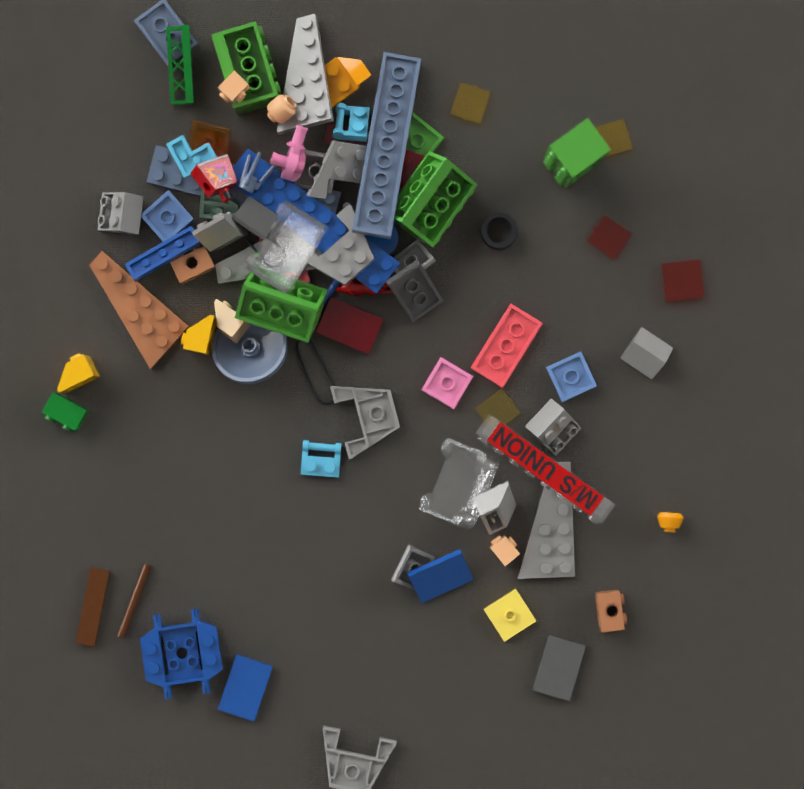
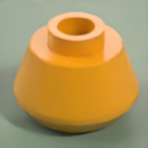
M660 512L657 515L661 528H664V532H675L676 529L680 528L684 519L682 514Z

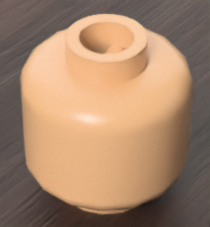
M278 95L267 105V115L272 122L283 124L294 116L296 104L290 96Z

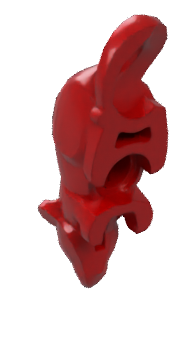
M352 280L346 286L342 285L336 289V291L348 295H376L358 280L354 282ZM386 283L378 294L384 295V293L391 294L393 292L391 290L386 291L388 287Z

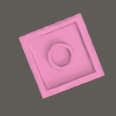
M440 357L421 390L455 409L474 376Z

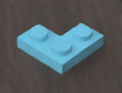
M184 135L166 144L184 178L191 176L190 172L197 164L217 157L209 142L192 151Z

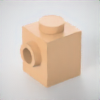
M233 71L218 87L221 92L219 96L227 103L229 101L233 104L239 103L246 97V91L250 87L243 78Z
M499 535L491 541V550L505 566L520 555L515 548L517 544L511 536L507 538L505 535L503 537Z

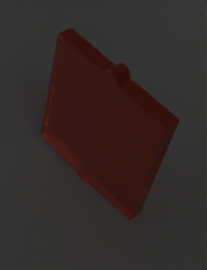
M604 215L599 224L594 226V231L587 242L615 260L621 249L625 248V243L632 233Z

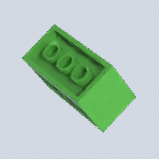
M255 21L211 34L224 79L226 80L235 71L250 87L246 91V97L241 102L232 103L236 115L267 107L274 98L282 95L278 81L274 82L277 76L273 63L269 64L268 60H272L267 44L263 45L266 39L262 26L258 27Z
M587 118L548 147L543 157V164L549 171L552 170L556 175L554 179L558 185H563L567 188L599 165L611 149Z
M428 151L398 193L394 222L415 239L434 247L440 241L444 231L452 224V220L457 213L462 210L464 203L474 193L478 184L447 158Z
M255 265L243 284L235 318L308 343L319 322L328 289Z

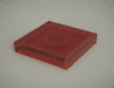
M700 259L661 264L665 302L704 298Z

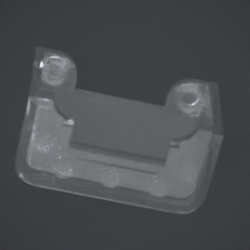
M447 438L441 447L442 455L446 458L433 492L422 496L419 510L457 526L471 529L479 515L472 498L489 490L498 468L499 460L497 457Z

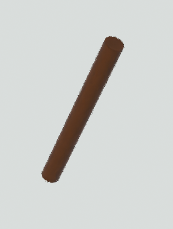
M143 564L117 634L121 638H124L151 565Z

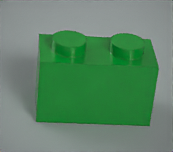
M52 392L42 413L46 415L45 418L53 423L58 421L63 424L62 428L72 432L73 430L79 431L90 410L56 392Z

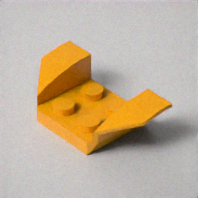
M335 57L325 65L332 109L337 103H341L361 87L359 84L372 76L361 60Z

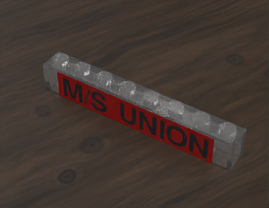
M489 414L476 433L479 435L478 439L486 445L491 443L495 446L493 450L501 456L504 454L509 456V462L516 467H519V465L526 469L525 473L531 478L538 477L542 480L540 482L542 486L548 490L553 488L557 491L556 496L563 501H566V499L573 503L572 507L580 513L584 511L589 514L587 518L593 523L597 524L600 522L602 524L616 505L493 415Z

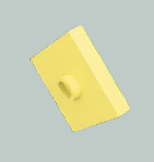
M516 588L484 608L485 613L504 642L536 622V619Z

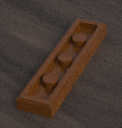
M90 568L75 642L77 644L93 647L96 645L110 575L109 570Z

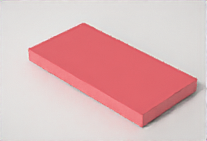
M510 303L470 368L503 388L543 323Z

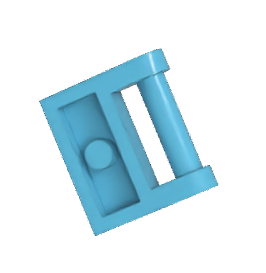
M337 103L335 107L337 115L332 134L333 138L367 142L370 107L347 106L344 103ZM344 115H350L348 131L343 130Z
M303 440L301 474L339 477L342 443L323 444ZM308 451L335 452V458L308 456Z

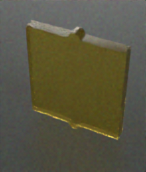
M460 82L450 115L463 118L464 121L469 120L480 124L490 91L477 88V85L471 86Z
M624 119L595 127L611 149L607 156L632 149L629 139L630 132H627Z
M502 388L475 408L482 417L483 423H486L492 431L495 430L500 422L506 425L520 414V411L513 404V399H509Z

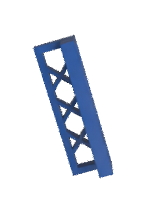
M192 226L186 228L127 262L125 266L133 280L136 282L201 245L202 243L192 234L194 228Z

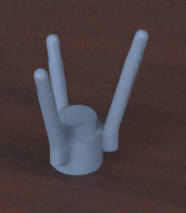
M261 152L257 153L249 173L247 171L251 155L247 156L243 173L239 180V187L250 193H253L254 189L258 191L261 184L277 167V165L273 164L263 177L256 182L257 178L252 175L258 164Z

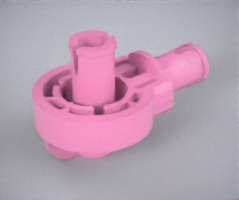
M296 125L292 141L287 142L290 148L286 156L275 152L272 154L270 164L283 167L281 172L282 179L296 181L303 172L306 161L303 142L308 128Z

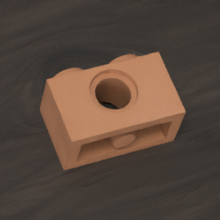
M201 245L192 249L191 253L183 254L170 262L179 283L182 285L216 269L208 249L205 246L201 247ZM190 259L197 260V266L193 269L188 267Z
M619 590L595 592L600 631L625 630L624 624H627L626 613L622 612V605H625L624 595L620 594ZM609 606L616 607V613L612 616L607 614Z

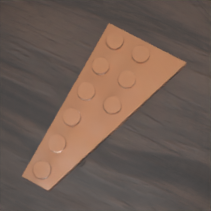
M101 251L91 262L90 267L149 368L152 369L189 326L138 281L135 282L131 275L106 253Z

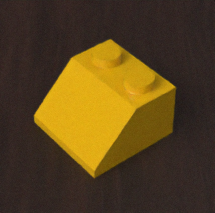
M209 315L187 329V332L183 333L181 339L183 349L210 355L217 325L216 316Z
M79 353L70 357L71 361L66 363L57 388L59 393L66 394L100 377L90 356Z

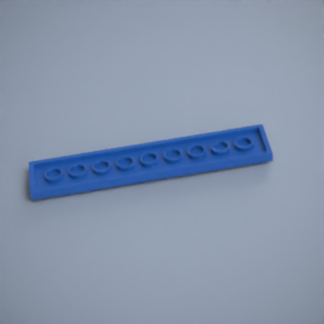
M247 149L234 165L233 171L237 179L234 187L247 197L250 196L280 216L281 223L322 254L349 231L335 213L315 198L307 196V192L292 181L282 179L281 173L276 169L261 184L258 191L254 189L253 193H250L240 188L239 180L242 176L247 156L251 155L247 173H249L257 156L250 149ZM259 158L252 175L257 178L256 182L271 167L262 158ZM366 238L375 260L358 274L355 279L377 295L386 284V281L400 266V263Z

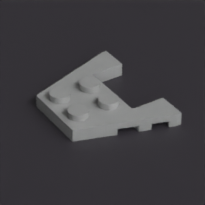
M332 141L322 161V167L319 173L316 174L313 186L309 189L307 196L326 199L329 179L361 183L367 146Z
M350 204L337 214V217L349 231L319 257L307 243L303 244L293 253L297 259L302 260L345 286L375 260L364 234L352 233L355 213Z
M330 387L334 403L354 399L364 437L345 442L349 459H352L400 427L391 390Z
M323 725L329 787L336 789H371L389 755L396 746L397 740L380 737L376 756L337 749L340 728Z

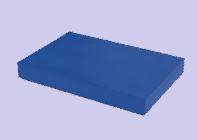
M460 549L407 573L421 604L474 580Z
M236 654L218 710L255 721L273 666Z

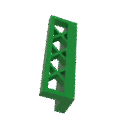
M189 25L166 27L171 105L194 104ZM170 31H182V39L178 44L171 40ZM177 48L183 53V59L178 64L172 59V53ZM172 62L176 65L174 69L172 67ZM177 68L184 72V79L180 83L173 78V73ZM184 81H185V88H184L183 86H181V84H182ZM179 87L185 91L186 100H174V92Z

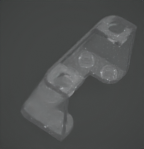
M285 201V203L279 205L276 211L279 221H275L271 226L270 231L272 232L268 238L266 237L262 241L261 251L250 254L246 261L248 265L245 269L283 293H289L325 235L328 226L292 202Z

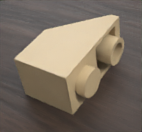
M216 299L214 304L217 328L223 335L237 344L250 327V324L236 319V312L232 310L233 307L228 302L223 301L222 303Z

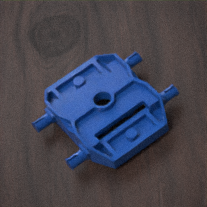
M199 608L191 609L192 622L164 626L161 622V614H154V629L140 638L146 681L162 686L164 699H168V697L169 699L173 698L172 685L195 681L201 682L203 694H206V690L207 693H210V678L223 669L217 626L200 619ZM196 632L198 633V640H199V647H200V654H201V661H202V668H203V669H201V664H200V657H199V650H198V643H197ZM160 637H163L168 667L167 675L165 674ZM185 648L188 652L187 657H179L177 654L178 649Z

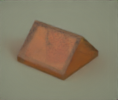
M196 120L192 121L189 145L192 151L209 142L217 157L228 153L232 139L231 129Z

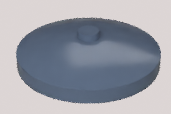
M249 323L250 327L236 344L217 328L212 340L213 360L221 373L234 382L255 384L265 381L282 367L288 353V338L286 335Z

